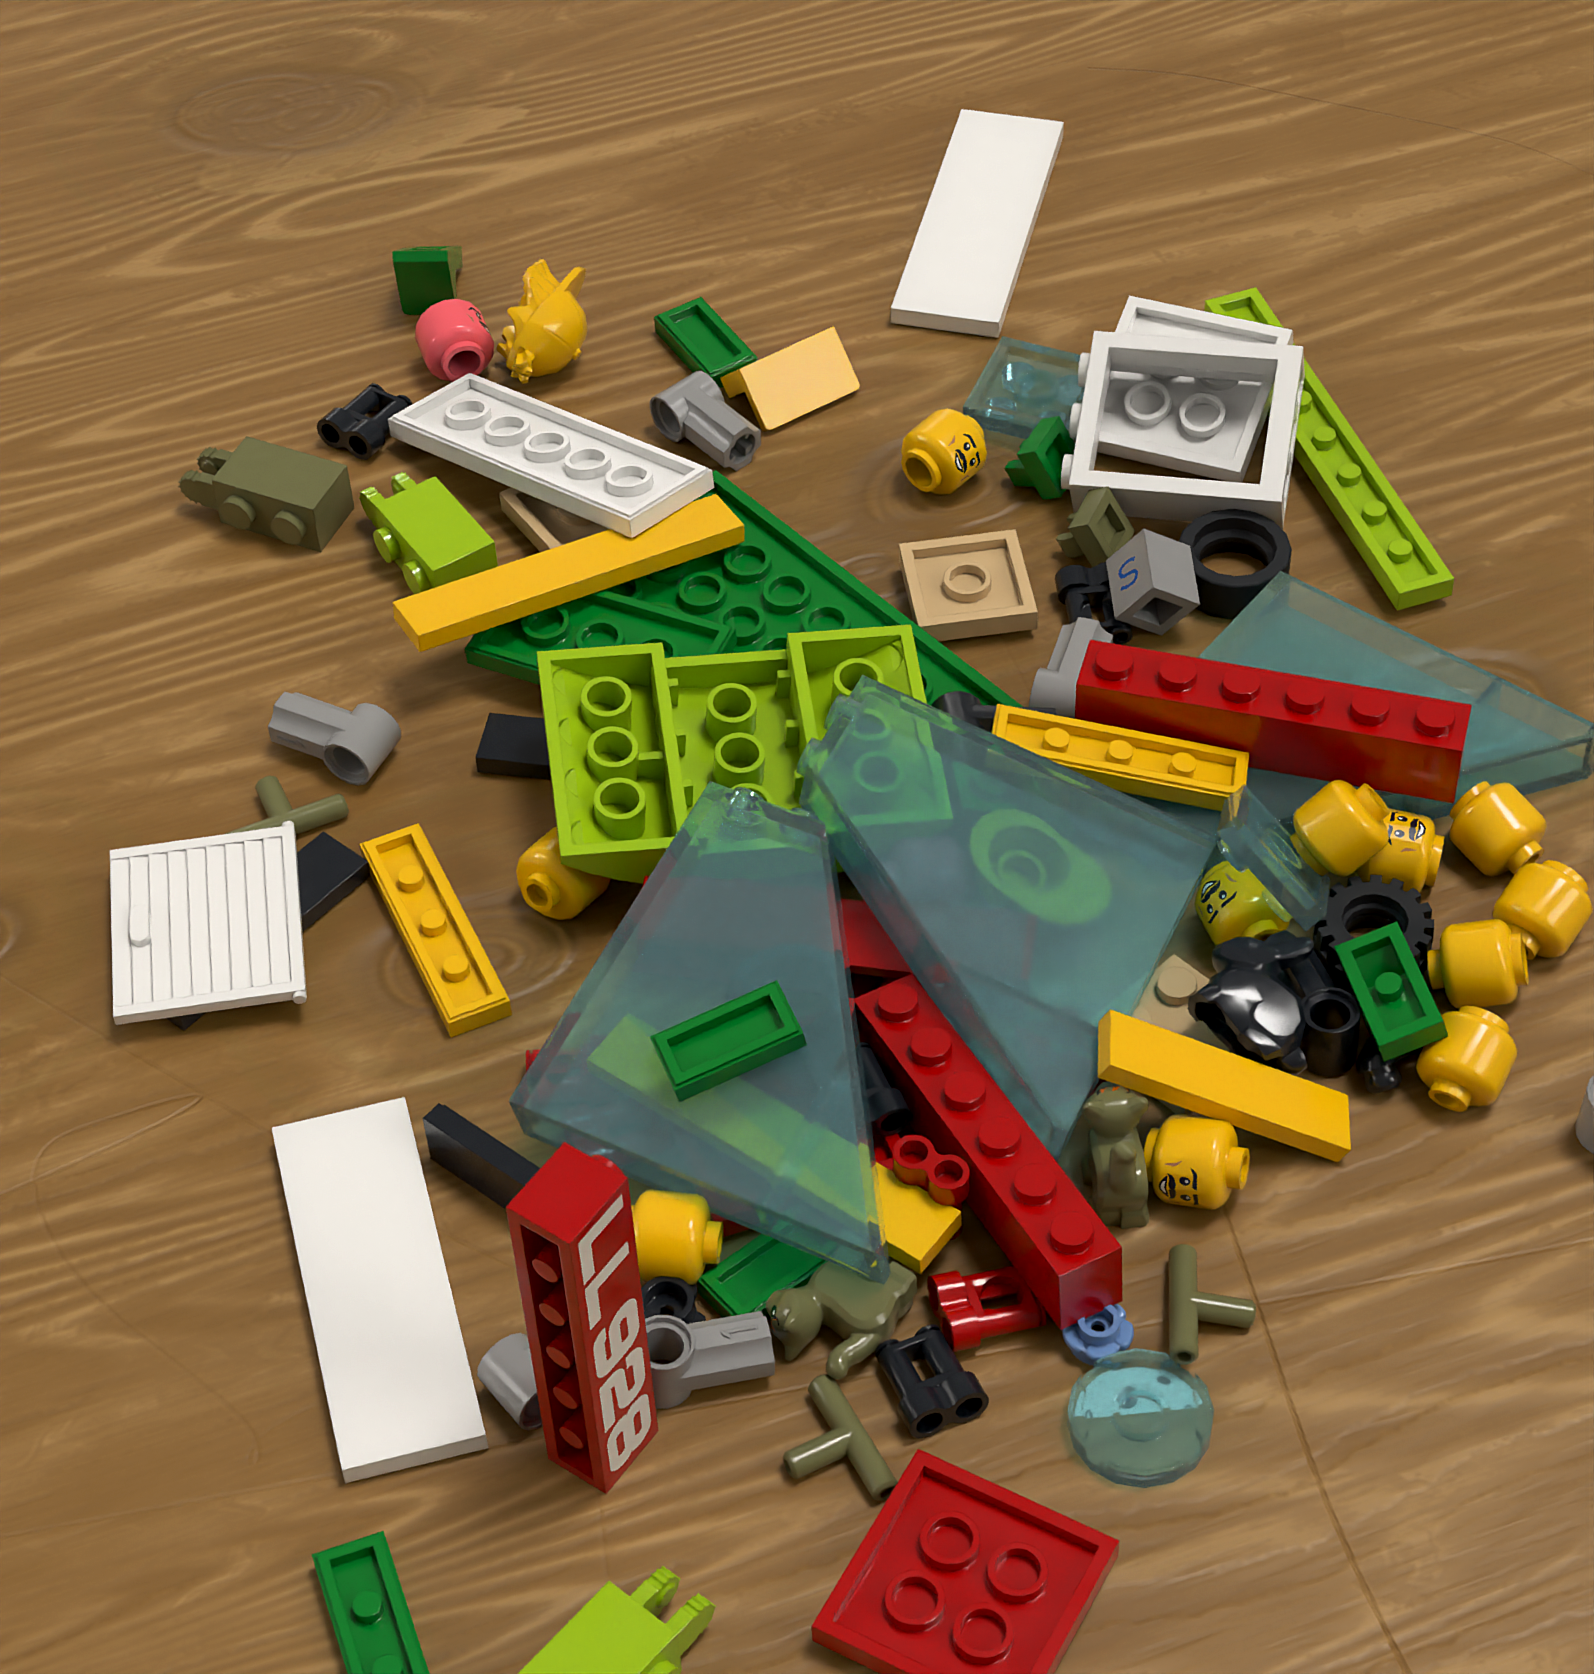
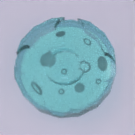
M1135 1348L1109 1353L1094 1362V1368L1088 1371L1082 1379L1080 1375L1071 1389L1067 1427L1073 1449L1090 1470L1115 1484L1148 1488L1173 1483L1196 1468L1210 1446L1214 1408L1207 1386L1196 1373L1194 1378L1187 1370L1181 1368L1179 1363L1174 1362L1170 1355L1164 1352Z

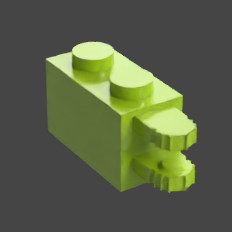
M405 472L392 476L391 485L394 495L386 499L372 486L360 491L359 499L363 510L377 528L373 532V537L379 553L386 562L394 561L401 568L404 578L414 594L498 567L495 541L436 476L419 484H416L412 478L410 479L409 475Z
M664 1566L660 1569L657 1568L650 1578L645 1580L630 1596L611 1581H608L518 1674H681L680 1656L697 1639V1636L708 1627L709 1622L713 1619L712 1616L716 1605L697 1593L689 1601L687 1600L686 1604L666 1623H663L657 1616L677 1592L679 1581L681 1580L677 1575Z

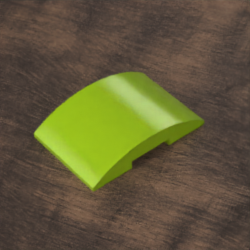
M911 624L787 633L786 649L686 657L665 658L663 642L537 651V666L561 864L603 877L642 884L644 876L661 878L684 877L695 882L729 886L735 884L759 886L822 877L886 860L891 851L898 845L930 843L949 834L951 831V821Z

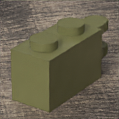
M248 436L243 439L234 452L223 449L217 450L216 447L205 448L197 458V465H199V470H202V473L191 469L178 482L180 483L178 487L181 488L180 492L185 495L184 497L189 498L190 501H194L196 504L199 502L202 506L218 510L221 523L318 552H322L355 508L347 465Z

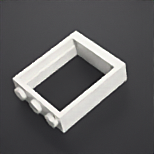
M1094 331L1091 353L1082 352L1079 360L1078 386L1085 388L1082 403H1073L1070 415V437L1076 438L1074 455H1064L1061 470V488L1070 489L1073 511H1078L1089 490L1109 486L1125 515L1129 517L1192 522L1195 518L1211 511L1240 509L1261 514L1273 520L1283 529L1305 377L1303 346ZM1110 371L1274 383L1260 484L1094 471Z

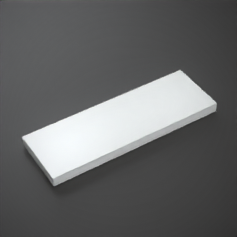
M961 109L891 306V323L999 338L1063 139L1064 122Z
M472 373L466 374L388 419L391 437L630 538L637 536L714 488L713 471L705 466Z
M405 1097L272 1127L345 1483L487 1449L486 1433Z

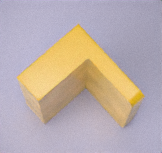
M834 326L720 377L729 398L745 392L763 431L772 430L858 390L860 386Z

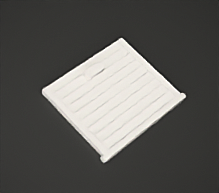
M285 821L280 827L110 850L113 1018L116 1025L293 1000L297 1004L306 1002L307 990L296 833L292 821Z

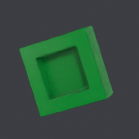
M1055 416L1039 421L1030 436L1023 440L1019 446L1020 450L1016 454L1019 460L1009 461L1004 468L1014 486H1035L1042 500L1061 497L1066 489L1061 488L1062 462L1064 455H1074L1075 443L1060 416Z

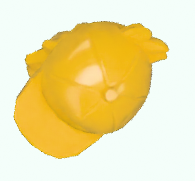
M539 259L538 262L529 266L524 273L522 279L524 282V294L521 297V301L518 302V306L510 307L507 310V314L512 319L514 326L503 328L502 338L506 344L498 343L496 348L507 359L506 367L512 371L511 377L518 378L522 384L528 383L530 376L539 377L559 372L572 359L576 360L581 355L580 347L586 338L587 321L586 314L576 298L583 285L586 268L579 266L573 268L562 282H559L551 274L546 261Z

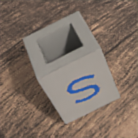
M1142 529L1106 560L1116 620L1162 636L1200 605L1189 545L1147 529Z

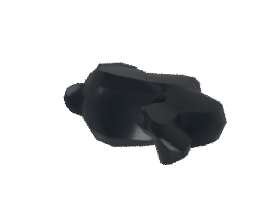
M1283 930L1270 935L1265 941L1252 937H1236L1216 945L1212 951V962L1217 974L1210 978L1207 985L1189 997L1187 1008L1189 1014L1196 1022L1203 1021L1213 1034L1230 1049L1229 1052L1297 1076L1308 1067L1306 1056L1300 1049L1306 1022L1301 998L1281 982L1277 976L1281 971L1308 959L1313 951V940L1309 937H1296L1289 931Z

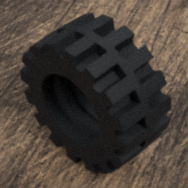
M1370 875L1369 882H1362L1360 876L1348 878L1346 888L1338 882L1330 887L1329 896H1322L1319 901L1318 911L1316 910L1313 928V950L1328 974H1333V981L1337 988L1343 989L1349 983L1334 946L1354 939L1355 937L1351 936L1349 932L1356 929H1379L1396 921L1423 975V971L1427 970L1428 966L1427 952L1432 949L1434 919H1431L1432 909L1429 903L1420 904L1421 893L1414 888L1405 892L1403 890L1404 882L1395 878L1392 879L1390 884L1382 883V875Z

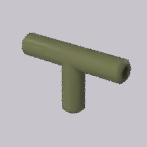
M266 776L257 782L255 789L269 818L225 834L280 827L283 822L292 821L297 835L345 818L349 810L345 798L339 793L292 809L278 778Z
M1180 1244L1172 1247L1169 1251V1355L1174 1362L1185 1365L1193 1363L1199 1356L1198 1320L1250 1328L1255 1321L1256 1304L1253 1300L1199 1292L1197 1284V1252L1192 1246Z
M827 1374L817 1376L811 1381L808 1392L831 1428V1431L786 1451L783 1455V1462L787 1472L792 1478L799 1479L848 1456L873 1499L880 1501L888 1499L898 1481L835 1379Z

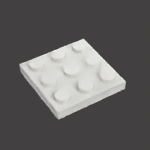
M1134 296L1128 297L1115 330L1117 333L1293 345L1294 343L1293 330ZM1110 371L1097 452L1223 481L1242 483L1272 403L1274 383Z

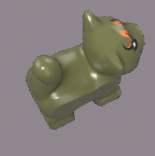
M1109 1081L1100 1084L1082 1107L1084 1117L1092 1127L1088 1131V1155L1083 1156L1081 1161L1084 1184L1093 1186V1195L1088 1198L1087 1202L1105 1226H1120L1121 1229L1142 1227L1149 1223L1147 1207L1148 1177L1144 1153L1136 1126L1148 1110L1149 1103L1145 1097H1138L1130 1089Z
M844 1233L838 1240L835 1256L815 1271L807 1285L799 1288L776 1290L766 1302V1309L771 1317V1331L784 1344L785 1359L791 1361L796 1358L807 1344L817 1336L823 1324L830 1327L844 1340L829 1354L826 1362V1372L833 1379L839 1380L844 1378L852 1365L861 1362L884 1341L890 1340L898 1319L904 1316L913 1305V1297L917 1293L916 1275L895 1261H892L884 1271L881 1280H871L872 1274L868 1268L862 1265L871 1255L867 1245L850 1234Z

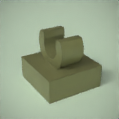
M1109 486L1088 491L1078 511L1070 514L1067 518L1070 524L1068 528L1070 532L1059 534L1056 540L1067 557L1075 558L1085 555L1090 565L1095 567L1100 563L1106 562L1110 556L1131 539L1135 530Z

